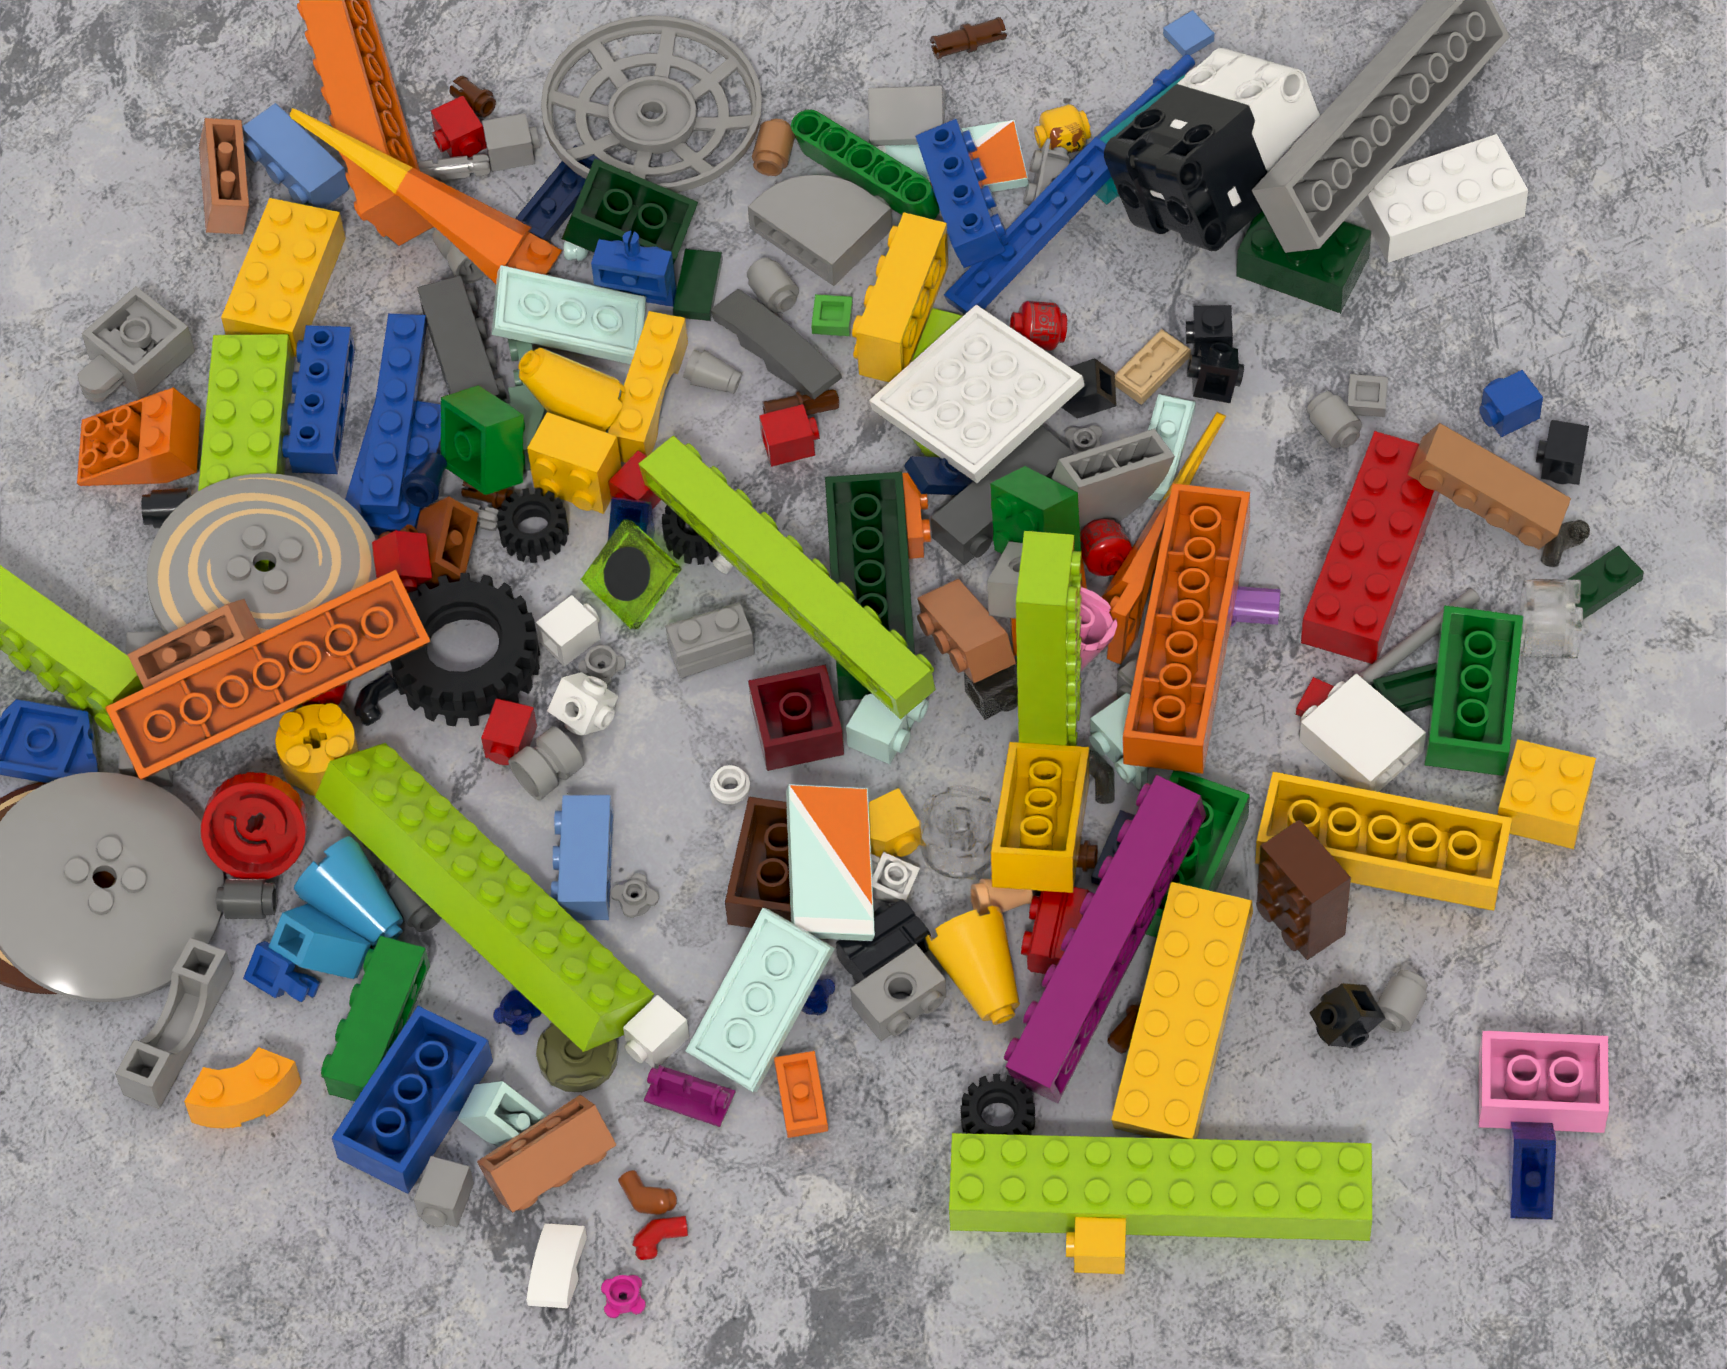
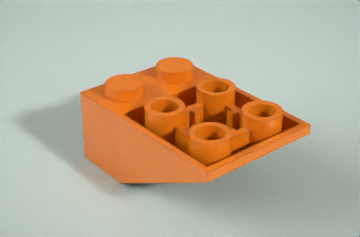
M172 387L82 419L77 484L79 486L161 484L197 473L201 409Z

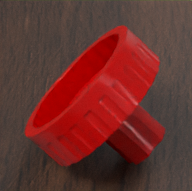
M263 772L238 774L222 782L213 791L212 796L207 802L201 822L203 846L213 863L231 876L240 879H270L288 870L300 856L307 835L308 814L300 795L286 781L281 780L275 775L272 776ZM231 816L236 817V827L242 837L250 841L266 840L267 843L249 844L243 841L236 833L234 827L235 819L231 818Z

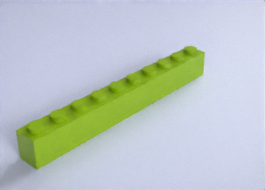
M673 435L638 463L644 484L900 720L936 690L932 675L934 668L927 658L920 653L915 656L908 649L904 638L896 630L892 629L889 632L881 625L879 616L869 606L863 608L855 601L852 591L843 582L836 584L829 577L827 569L816 558L810 560L803 554L804 551L794 537L791 535L785 537L781 534L774 520L766 512L759 514L742 490L737 489L734 491L727 484L725 476L715 466L709 468L703 463L701 455L690 443L684 445Z

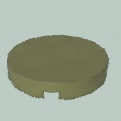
M550 1023V1027L546 1029L544 1034L542 1032L538 1039L536 1057L541 1074L552 1086L565 1092H585L597 1088L610 1078L617 1066L618 1045L616 1039H613L583 1052L558 1027Z

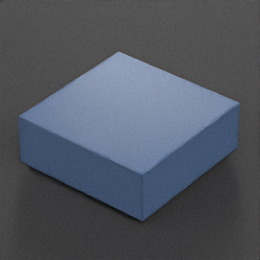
M1193 10L1163 27V36L1182 56L1185 54L1191 56L1214 42L1215 33Z

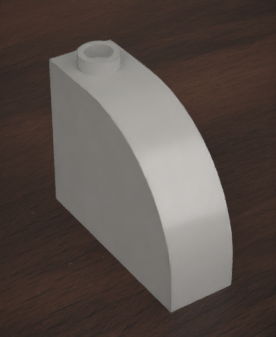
M806 175L787 179L764 191L748 206L750 229L833 286L866 256L892 228L891 207L882 197L873 196L850 181L827 175Z
M1154 428L1059 459L1052 480L1078 492L1081 532L1093 520L1109 519L1118 523L1139 508L1163 482L1175 456Z

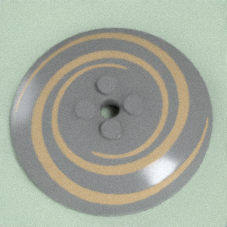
M268 473L249 474L225 479L209 485L190 496L162 524L151 546L147 563V589L150 604L163 631L168 634L228 603L245 599L260 632L263 633L377 579L372 542L376 539L367 522L351 504L333 491L312 481L294 476ZM260 560H270L276 565L267 572L259 571L254 567Z

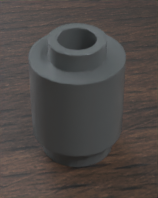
M398 876L391 881L388 894L409 927H414L418 932H424L433 928L441 921L442 918Z
M226 879L224 887L217 888V910L224 911L225 919H265L266 915H275L277 908L276 884L266 883L265 879Z

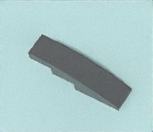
M737 289L710 309L714 321L735 333L743 348L763 359L768 372L810 398L816 399L842 379L841 373L814 346L777 315L740 289Z

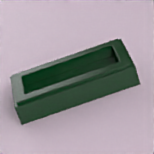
M685 249L673 306V316L711 321L712 314L710 309L714 306L723 261L722 252Z
M1436 663L1374 679L1372 687L1403 713L1430 706Z

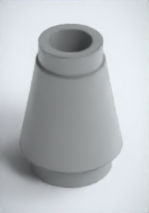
M693 350L683 374V378L691 381L690 385L724 392L728 391L733 394L736 392L742 377L741 372L736 371V369L706 350L703 352Z

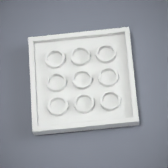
M975 305L875 394L869 402L873 411L940 458H945L950 465L978 483L1082 389L1085 384L1082 375L978 305Z

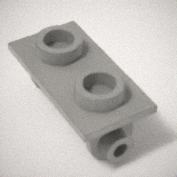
M1049 138L1046 139L1041 151L1035 150L1033 153L1029 171L1034 172L1035 176L1033 183L1029 182L1026 187L1023 204L1030 205L1070 163V157L1065 148L1056 147L1053 150L1049 149L1051 140Z

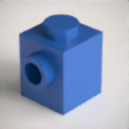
M1520 370L1504 379L1497 378L1491 381L1483 389L1482 403L1479 408L1480 414L1485 424L1489 427L1493 426L1500 437H1503L1540 419L1543 396L1525 372Z

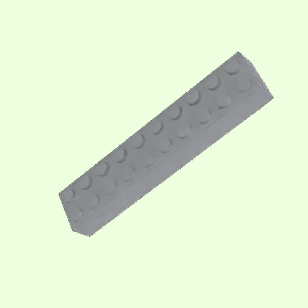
M1427 0L1252 189L1285 253L1319 249L1509 39L1510 35L1492 0Z

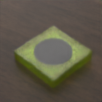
M623 519L580 580L630 629H639L682 568L632 520Z

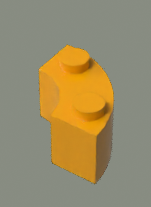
M258 1047L248 1060L235 1067L221 1070L203 1067L184 1103L191 1122L194 1124L222 1129L241 1127L243 1122L253 1120L264 1114L268 1117L291 1099L302 1082L295 1061Z

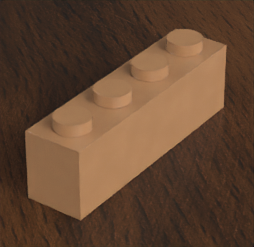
M1441 423L1437 424L1422 437L1407 474L1418 480L1425 488L1441 493L1451 499L1457 506L1469 509L1486 519L1490 525L1502 528L1516 536L1523 544L1535 547L1538 550L1558 535L1571 500L1565 494Z

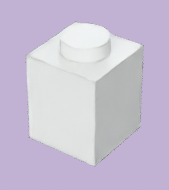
M573 595L536 622L540 643L564 667L600 640L598 628L600 619L597 613L589 604L585 603L582 605Z
M659 995L652 999L623 1027L626 1041L625 1049L628 1054L638 1063L645 1061L656 1069L690 1038L687 1019Z

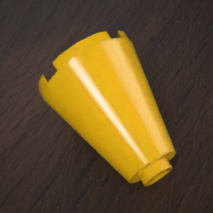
M543 348L528 351L519 362L520 380L548 413L606 432L622 408L623 402L618 397L620 391L625 393V387L622 382L610 375Z
M988 906L990 914L979 916L977 909L941 924L935 928L937 937L934 939L927 935L926 943L929 950L982 1021L991 1020L993 1025H998L1015 1016L1014 1010L1019 1007L1020 1002L1004 917L999 907Z

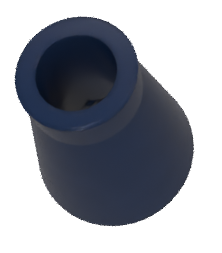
M429 453L424 461L403 480V495L412 505L426 507L438 499L444 471L447 467V461L442 455Z

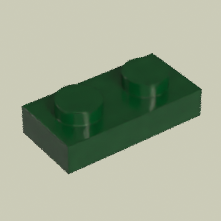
M1617 546L1558 585L1557 594L1581 620H1584L1642 581L1644 571L1620 546Z

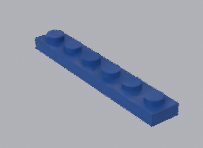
M1095 137L1006 229L1007 234L1001 237L1005 252L972 265L944 294L945 299L950 305L965 315L975 305L985 309L1111 178L1104 159L1106 143Z
M388 313L360 499L362 513L400 515L403 480L406 475L427 330L426 315Z

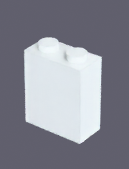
M1357 673L1346 683L1344 681L1337 683L1321 705L1318 707L1316 705L1311 706L1300 719L1299 742L1350 786L1379 792L1424 752L1426 732Z

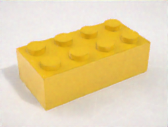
M269 198L221 316L226 335L288 334L293 355L297 357L298 340H304L306 325H312L346 239L340 212Z
M903 212L899 225H893L890 230L888 253L886 256L881 255L876 268V277L878 278L874 286H868L864 298L865 311L863 316H856L852 329V337L857 340L853 357L858 359L859 375L885 382H890L911 363L948 269L947 223Z
M1009 742L991 849L992 887L1073 893L1089 789V747Z

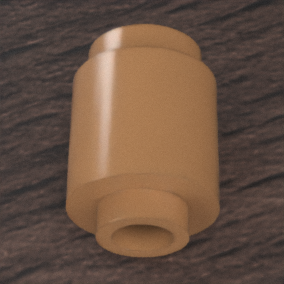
M771 119L760 125L752 153L753 167L759 173L767 176H778L787 167L795 140L788 122L782 119Z

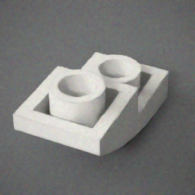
M883 852L881 858L871 854L873 898L891 903H896L901 899L906 901L920 868Z
M544 1224L530 1274L526 1299L528 1306L569 1307L579 1280L576 1267L587 1240L585 1226Z

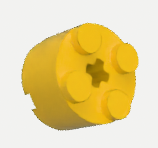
M336 704L306 705L293 712L285 713L279 721L280 726L276 733L275 744L283 774L289 784L304 790L305 794L316 795L330 761L359 752L353 725Z

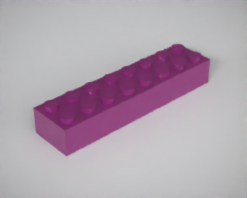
M1158 775L1155 776L1151 785L1145 783L1136 800V805L1139 806V809L1132 821L1127 819L1121 827L1117 837V841L1121 843L1114 857L1108 855L1104 860L1098 877L1102 880L1096 892L1090 891L1086 895L1079 912L1083 917L1077 929L1070 928L1065 935L1061 945V950L1064 951L1062 958L1057 966L1052 964L1047 970L1042 981V987L1045 990L1039 1002L1032 1001L1023 1018V1023L1026 1024V1027L1020 1039L1014 1037L1011 1040L1004 1055V1060L1008 1061L1005 1067L1010 1076L1014 1077L1015 1083L1018 1084L1022 1081L1027 1089L1057 1104L1206 817L1201 795Z

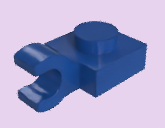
M263 941L256 945L243 979L274 998L284 995L285 992L300 1002L305 1000L306 995L312 998L315 997L320 985L317 979L307 974L294 972L296 964L270 949V943Z

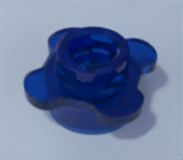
M818 979L812 990L816 992V995L809 996L801 1010L809 1015H822L826 1013L829 995L835 992V984L831 979Z
M513 990L502 999L500 1007L494 1010L493 1017L496 1023H504L512 1028V1032L515 1035H523L527 1033L528 1025L534 1018L540 1017L542 1012L520 991ZM520 1010L521 1014L515 1015L514 1012Z

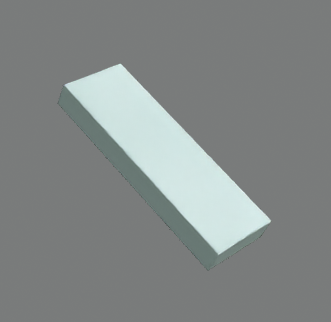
M1158 394L1148 430L1155 428L1175 458L1165 479L1148 499L1162 501L1177 476L1195 412V401Z

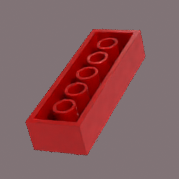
M1374 431L1304 614L1301 635L1302 644L1370 664L1379 659L1440 494L1435 490L1425 488L1418 480L1407 475L1419 443Z

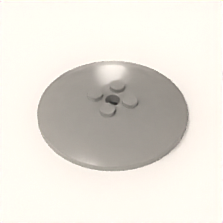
M109 772L74 774L56 779L33 790L19 800L0 821V950L13 966L38 985L54 993L82 1001L118 1002L139 998L171 984L172 970L190 938L209 944L213 938L221 915V911L217 910L216 895L217 888L224 887L223 871L213 863L205 851L201 838V820L187 805L167 790L146 780L140 781L137 777ZM107 871L114 876L116 882L109 888H101L94 883L92 877L97 872Z

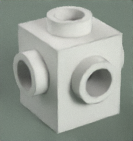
M580 672L561 678L547 712L564 722L565 728L577 735H587L608 727L615 715L613 707L618 699V695L607 689V684L601 679L587 676Z

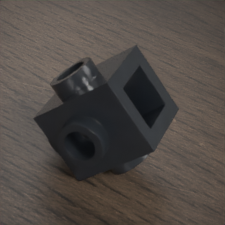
M1200 342L1198 354H1191L1187 368V377L1192 378L1193 397L1224 403H1231L1235 386L1240 387L1244 373V364H1240L1238 359V348H1233L1223 342Z
M1341 983L1337 988H1333L1323 994L1320 998L1321 1002L1309 1012L1317 1026L1318 1035L1328 1046L1347 1047L1350 1049L1366 1042L1369 1038L1368 1033L1385 1019L1367 985Z

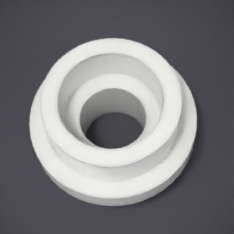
M723 766L711 778V793L721 803H738L745 799L750 791L749 777L737 766ZM727 784H735L737 786L734 789H724Z

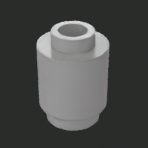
M765 257L757 260L749 267L747 271L748 284L767 309L777 313L785 312L794 306L799 294V288L777 261H772L770 258Z
M1326 391L1316 396L1308 405L1307 412L1310 414V422L1331 447L1347 448L1360 437L1362 422L1340 396Z
M1400 970L1396 976L1390 978L1377 1002L1385 1016V1019L1379 1024L1384 1030L1391 1033L1410 1030L1427 998L1426 989L1428 984L1421 976L1412 971Z

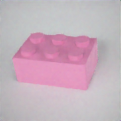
M1482 1031L1479 1049V1127L1605 1132L1609 1113L1608 1036Z

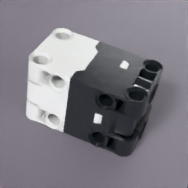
M1218 48L1201 64L1190 70L1181 81L1148 109L1138 114L1121 132L1112 137L1104 149V159L1128 217L1134 226L1157 234H1165L1172 230L1180 233L1184 242L1211 252L1217 251L1262 212L1252 189L1320 117L1303 71L1229 49Z

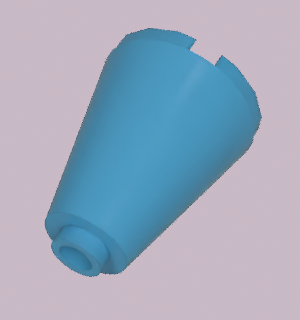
M351 836L345 837L331 845L324 851L327 857L318 865L313 861L298 878L294 890L301 900L371 942L373 947L376 946L379 936L397 940L402 934L403 930L400 926L403 923V918L361 846Z

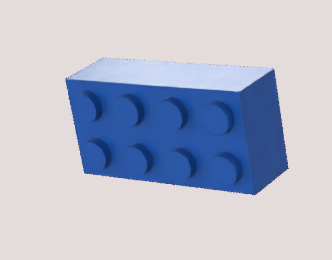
M417 1006L332 1136L337 1158L409 1194L427 1166L430 1156L434 1155L459 1116L474 1085L480 1083L493 1063L488 1039Z

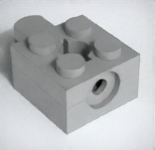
M135 286L81 333L89 359L92 360L77 374L82 394L86 399L100 403L123 385L138 398H143L195 352L188 326Z

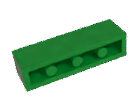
M379 936L375 949L370 948L364 960L363 970L365 974L361 984L356 983L351 991L349 1000L351 1009L347 1019L342 1018L337 1026L335 1034L337 1044L333 1054H327L322 1064L321 1077L324 1078L329 1095L356 1101L412 1014L430 968L425 947Z

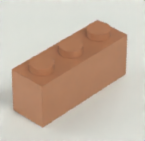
M205 118L199 143L206 233L243 234L249 209L242 120Z
M959 579L917 598L921 614L917 615V619L923 633L926 636H933L941 654H949L950 660L958 673L963 671L973 683H976L1016 664L1007 632L993 616H989L986 608Z
M245 599L228 603L127 655L143 688H146L261 634Z
M580 1094L478 1160L477 1163L498 1201L513 1213L516 1210H524L532 1206L538 1200V1196L550 1188L566 1184L572 1178L573 1173L582 1167L593 1165L604 1159L607 1151L615 1147L616 1143L595 1104Z

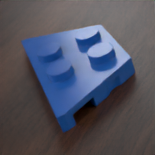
M18 699L3 711L0 717V775L49 783L74 774L99 772L93 722L88 711Z

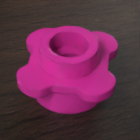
M619 1275L612 1279H606L602 1283L601 1291L606 1295L607 1304L604 1306V1312L608 1317L617 1318L620 1314L629 1312L637 1315L644 1311L646 1304L640 1295L642 1287L640 1277L636 1275ZM623 1293L627 1295V1298L624 1300L619 1298Z

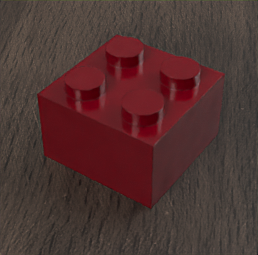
M826 664L748 680L751 708L767 771L844 755L843 733Z

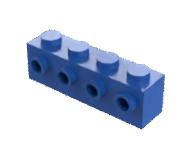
M954 119L916 135L915 137L943 220L947 223V232L952 247L963 268L1005 252L1001 237L1007 233L999 214L993 215L991 208L996 207L997 204L989 185L983 187L982 180L986 179L987 175L980 158H973L972 152L978 149L970 130L963 132L957 119Z
M306 325L304 340H298L296 356L297 362L300 363L299 372L294 371L292 375V392L296 395L295 402L288 404L287 422L291 429L290 435H284L282 445L283 457L289 458L292 473L338 474L355 354L351 327Z

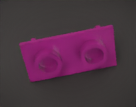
M659 1065L658 1069L652 1067L648 1074L647 1083L651 1085L646 1093L644 1102L721 1127L736 1091Z

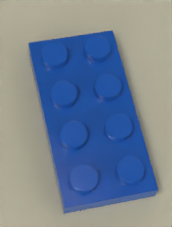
M416 401L405 477L424 461L429 453H441V404ZM373 406L345 500L360 513L374 535H380L386 531H399L407 524L412 525L416 529L420 510L424 509V507L412 505L405 499L404 495H402L400 515L361 512L360 499L374 412Z

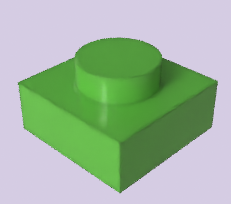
M815 294L811 324L812 334L850 336L853 297Z

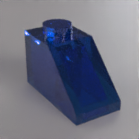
M1511 1122L1509 1148L1510 1218L1553 1220L1556 1136L1553 1123Z

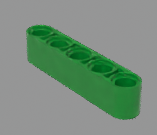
M812 109L804 110L794 116L791 122V129L804 155L842 179L858 185L873 196L882 197L891 209L900 215H903V212L933 220L937 217L940 208L932 186L925 177L818 111Z

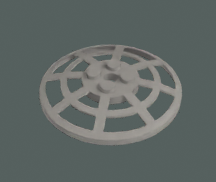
M648 15L629 17L606 23L572 42L558 56L548 72L542 90L541 112L543 127L550 145L559 158L586 179L590 169L577 161L588 158L593 154L601 161L643 179H646V176L671 175L691 168L699 175L677 182L657 184L679 193L697 188L718 178L731 169L746 154L756 137L761 122L762 95L759 79L752 64L744 53L727 37L691 20L671 16ZM661 34L658 53L632 55L615 62L603 46L608 42L628 36ZM676 36L688 38L706 45L722 55L726 60L709 73L698 64L673 55ZM590 52L601 70L596 72L587 81L578 98L558 92V87L567 72L583 56ZM656 66L654 76L639 77L631 81L622 73L625 70L636 67ZM670 68L686 72L698 79L699 82L687 90L682 84L669 79ZM737 70L749 93L751 115L729 117L727 97L720 83ZM607 80H610L617 89L611 97L609 105L590 102L597 89ZM710 92L717 105L718 117H696L695 102ZM554 105L575 112L577 132L584 145L567 150L563 148L554 127ZM649 111L661 114L656 119H648L643 115ZM589 115L608 120L611 134L594 141L587 127L586 116ZM748 129L741 145L727 159L715 167L705 161L719 146L727 130ZM693 131H714L709 142L697 153L685 144ZM622 145L629 150L637 152L634 165L616 160L606 154L605 151ZM672 151L682 160L679 163L668 166L649 167L652 154Z

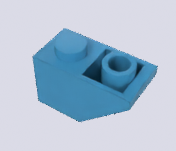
M305 904L282 912L269 948L299 967L355 979L358 978L372 943L311 905Z

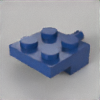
M632 231L624 233L623 241L598 240L591 262L594 285L645 296L647 303L674 306L677 290L671 251H666L659 247L640 246L639 235L634 232L632 236Z

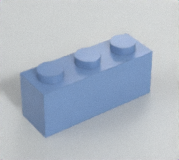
M276 103L242 126L246 155L253 162L259 161L276 184L282 183L286 186L296 203L323 209L349 190L345 168Z
M562 795V811H555V835H561L560 846H553V870H559L558 881L551 882V897L575 920H609L614 818L610 795Z

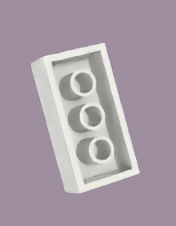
M1495 134L1389 170L1357 207L1372 231V235L1387 263L1525 217L1528 189L1500 138Z

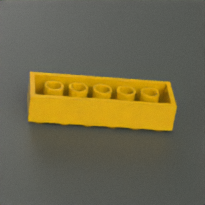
M1272 772L1256 840L1255 864L1260 862V846L1300 819L1349 874L1351 883L1492 911L1495 910L1512 818Z
M1171 882L1111 1119L1114 1129L1151 1138L1197 1139L1253 915L1252 900Z

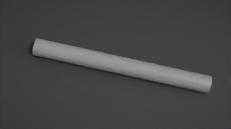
M1470 588L1448 606L1470 609L1480 601V597L1475 590ZM1443 610L1365 669L1359 676L1369 685H1372L1374 679L1381 678L1439 633Z

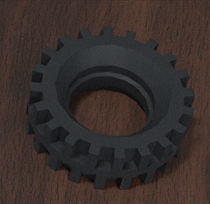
M460 573V581L451 583L448 582L447 576L444 575L438 577L439 586L433 589H429L425 583L417 587L419 597L415 601L411 600L429 639L446 624L458 620H478L490 625L497 632L499 645L494 657L481 667L466 672L448 671L436 666L429 659L427 644L390 662L400 695L406 694L408 705L414 711L420 706L423 707L426 719L433 722L438 714L444 715L448 726H456L458 718H468L470 726L479 725L478 716L490 715L496 698L520 704L518 693L523 691L529 694L532 690L531 676L538 675L540 669L538 660L540 648L532 612L528 613L524 598L521 595L514 598L511 586L505 582L497 589L493 586L492 577L484 574L480 582H472L470 573Z

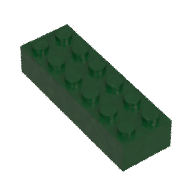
M902 472L825 477L831 579L836 584L843 582L854 594L855 601L863 608L865 606L872 608L879 616L881 625L889 632L892 629L896 630L906 641L908 649L915 655ZM836 661L839 701L860 700L865 695L872 694Z

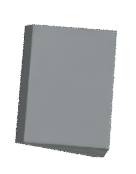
M942 86L868 88L869 143L873 146L918 145L916 135L944 124L945 89Z

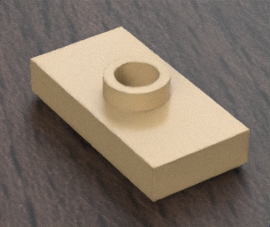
M1161 329L1115 374V386L1142 405L1190 358L1191 349Z

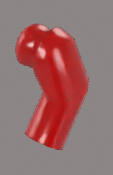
M686 1216L654 1219L648 1222L633 1238L632 1246L636 1247V1257L639 1260L654 1259L658 1254L656 1244L662 1239L688 1236Z

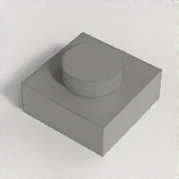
M1350 374L1347 406L1355 415L1385 417L1388 377Z

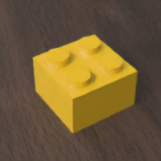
M547 412L527 447L534 490L535 488H541L543 496L550 491L554 493L555 498L559 497V499L571 502L581 510H594L604 514L611 501L608 481L621 469L617 436Z
M1517 739L1498 808L1499 816L1512 818L1510 834L1574 849L1592 783L1596 758Z

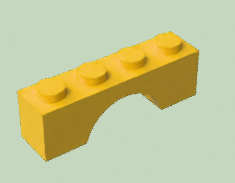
M652 311L648 312L624 383L625 393L621 392L619 398L623 402L622 408L608 431L609 434L617 436L621 462L626 463L637 451L642 452L646 456L653 452L658 437L659 416L665 389L671 375L679 373L688 346L686 320L683 317Z

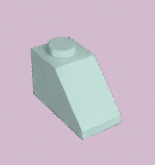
M500 1081L475 1084L457 1119L486 1142L500 1147L547 1115L505 1082Z

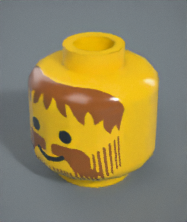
M1072 104L1042 112L1039 118V126L1034 127V135L1039 148H1042L1046 139L1049 138L1051 139L1050 150L1061 147L1065 148L1068 154L1082 150L1086 145V139L1091 138L1090 126L1083 110L1078 111Z

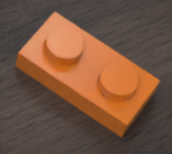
M902 473L909 559L924 558L923 543L931 542L929 519L921 518V510L928 509L927 494H921L910 475Z
M815 1051L774 1057L787 1138L827 1132L828 1123Z

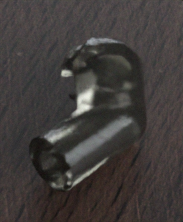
M1584 520L1563 523L1558 535L1544 546L1540 561L1548 567L1559 566L1564 550L1582 544L1589 537L1590 527L1588 523Z
M1089 749V774L1095 779V801L1099 804L1113 803L1115 801L1114 769L1097 751Z

